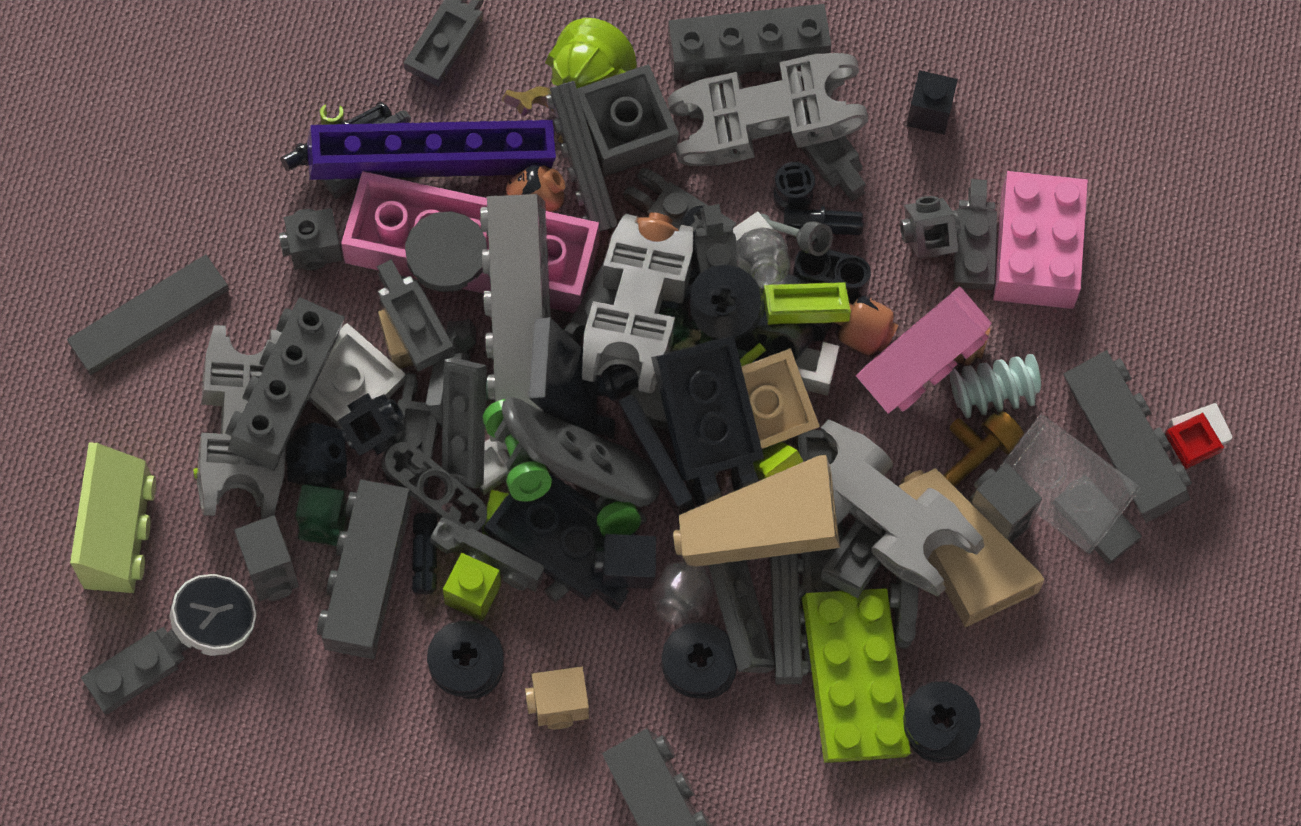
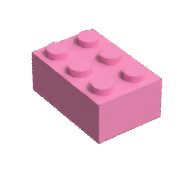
M1007 171L1001 191L993 301L1074 309L1081 290L1088 179Z
M959 286L870 361L856 377L888 414L897 406L904 412L926 391L923 385L928 380L935 386L957 365L954 359L959 354H962L967 359L985 344V341L989 338L985 332L992 323Z

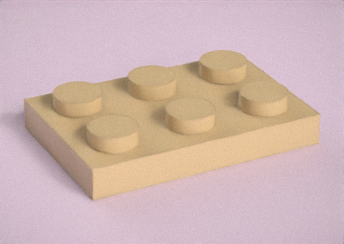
M791 348L742 366L762 449L820 427Z

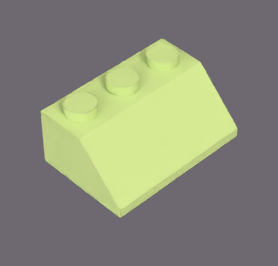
M92 442L88 444L70 564L84 589L134 593L136 580H142L144 575L145 557L140 555L142 540H148L150 534L151 520L150 515H146L147 501H153L155 498L156 476L151 475L145 460Z

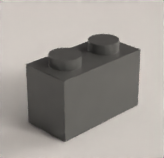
M1007 463L997 472L992 468L986 471L974 484L976 491L969 499L972 505L1011 544L1032 525L1042 501V497Z
M275 515L234 529L259 601L267 598L269 601L280 600L290 595L292 589L299 587L292 561Z

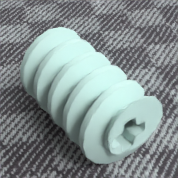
M1027 354L1025 362L1020 357H1012L1009 361V366L1004 360H996L993 364V370L986 362L979 364L977 373L971 365L963 367L961 376L955 368L950 372L953 397L957 407L961 408L966 418H971L972 405H977L981 415H987L988 402H993L997 412L1003 411L1004 399H1009L1013 409H1019L1020 396L1026 398L1029 406H1035L1036 393H1039L1041 389L1039 366L1033 354Z

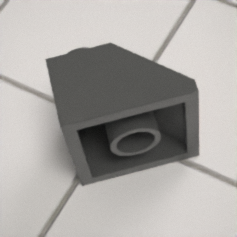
M649 64L577 89L603 177L676 152L679 133Z

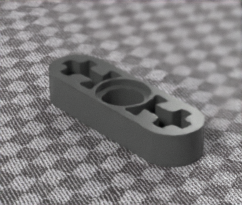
M400 442L392 445L384 452L381 465L386 476L398 486L409 488L410 495L439 519L444 517L467 530L473 528L476 531L485 524L487 509L484 502L416 446L408 442ZM394 453L396 455L408 453L410 457L407 463L416 471L421 469L422 464L427 468V471L417 477L414 486L409 482L415 476L411 471L406 468L399 472L395 470L394 466L397 461L392 457ZM430 476H436L444 482L445 493L439 500H432L424 493V482ZM455 491L459 494V497L453 500L456 504L463 508L469 505L474 507L472 511V516L475 518L474 523L468 521L462 524L459 521L462 514L454 506L448 507L446 511L441 508V506L451 500Z

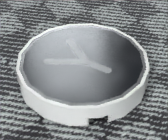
M217 574L198 575L186 581L176 592L170 610L172 630L181 643L190 649L193 646L196 649L202 650V654L210 656L229 654L242 647L252 633L256 618L254 601L246 589L233 579Z

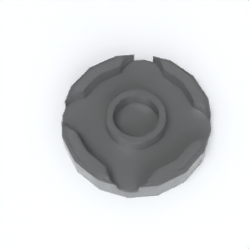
M451 211L433 213L421 219L410 230L405 244L407 266L411 273L426 288L440 292L458 291L467 287V283L473 281L475 277L477 279L483 273L482 250L487 249L486 237L479 225L466 215Z

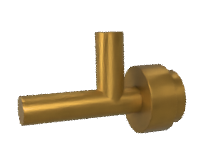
M1001 411L998 415L993 413L981 424L982 429L987 434L984 439L961 418L956 419L950 425L949 430L970 449L961 460L943 475L954 487L997 448L1009 455L1021 444L1020 439L1024 436V432L1006 412Z

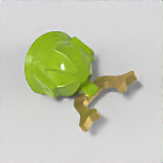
M581 18L569 23L559 35L556 45L545 61V64L552 68L551 81L554 85L558 86L574 81L576 89L637 68L634 49L626 36L612 24L596 18ZM538 86L526 92L507 90L502 97V101L516 107L522 116H527L534 103L548 107L545 95H548L549 88ZM560 135L558 140L560 143H563L562 137Z

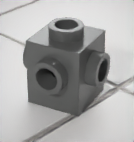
M925 196L918 198L915 201L916 203L904 205L905 219L900 220L902 240L904 244L909 243L919 259L958 252L957 234L961 232L959 215L956 210H952L944 198L939 199L935 196Z
M332 208L317 211L302 209L296 211L293 215L284 217L286 232L279 233L283 257L291 255L294 270L301 268L304 270H317L324 267L327 263L342 261Z

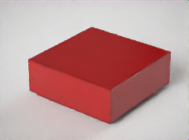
M1204 413L1167 429L1165 433L1167 440L1185 470L1221 453L1224 449Z

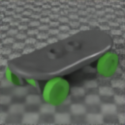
M515 397L496 401L484 411L483 423L487 433L501 443L505 441L510 458L506 466L510 472L506 483L511 496L516 500L532 501L540 498L550 489L552 480L546 467L548 466L557 477L600 495V498L595 503L597 509L601 510L597 516V524L601 534L605 537V534H633L641 523V517L635 505L638 507L648 506L659 496L660 485L652 467L638 454L622 445L603 439Z

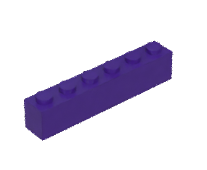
M553 120L310 125L307 140L309 180L360 179L362 171L391 178L516 175L534 163L543 164L551 169L556 159Z

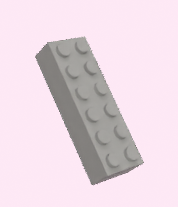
M538 194L487 196V207H481L480 222L482 232H486L489 237V249L482 250L483 273L488 274L491 284V291H484L485 315L492 318V332L486 333L487 358L494 359V374L487 377L488 398L496 402L509 397H515L540 409L529 399L534 321L535 319L550 317L546 201ZM490 436L491 442H497V450H507L505 441L501 443L496 438Z

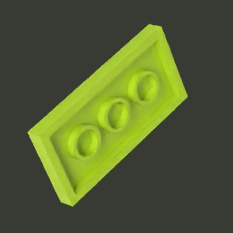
M887 588L863 590L858 598L844 591L806 593L802 597L824 763L907 757L911 752L903 724L905 710Z

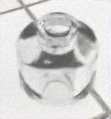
M762 227L744 233L737 240L735 251L737 267L748 272L761 288H764V285H776L788 275L790 257L785 240L780 233L773 229Z
M675 562L665 568L651 594L658 616L673 625L689 624L696 622L700 618L713 595V584L703 567L687 565L684 562Z

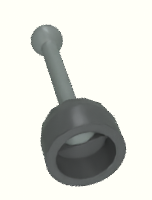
M761 214L774 230L796 236L798 246L808 254L822 256L831 247L833 234L830 227L825 224L806 222L801 229H797L772 221L768 215Z

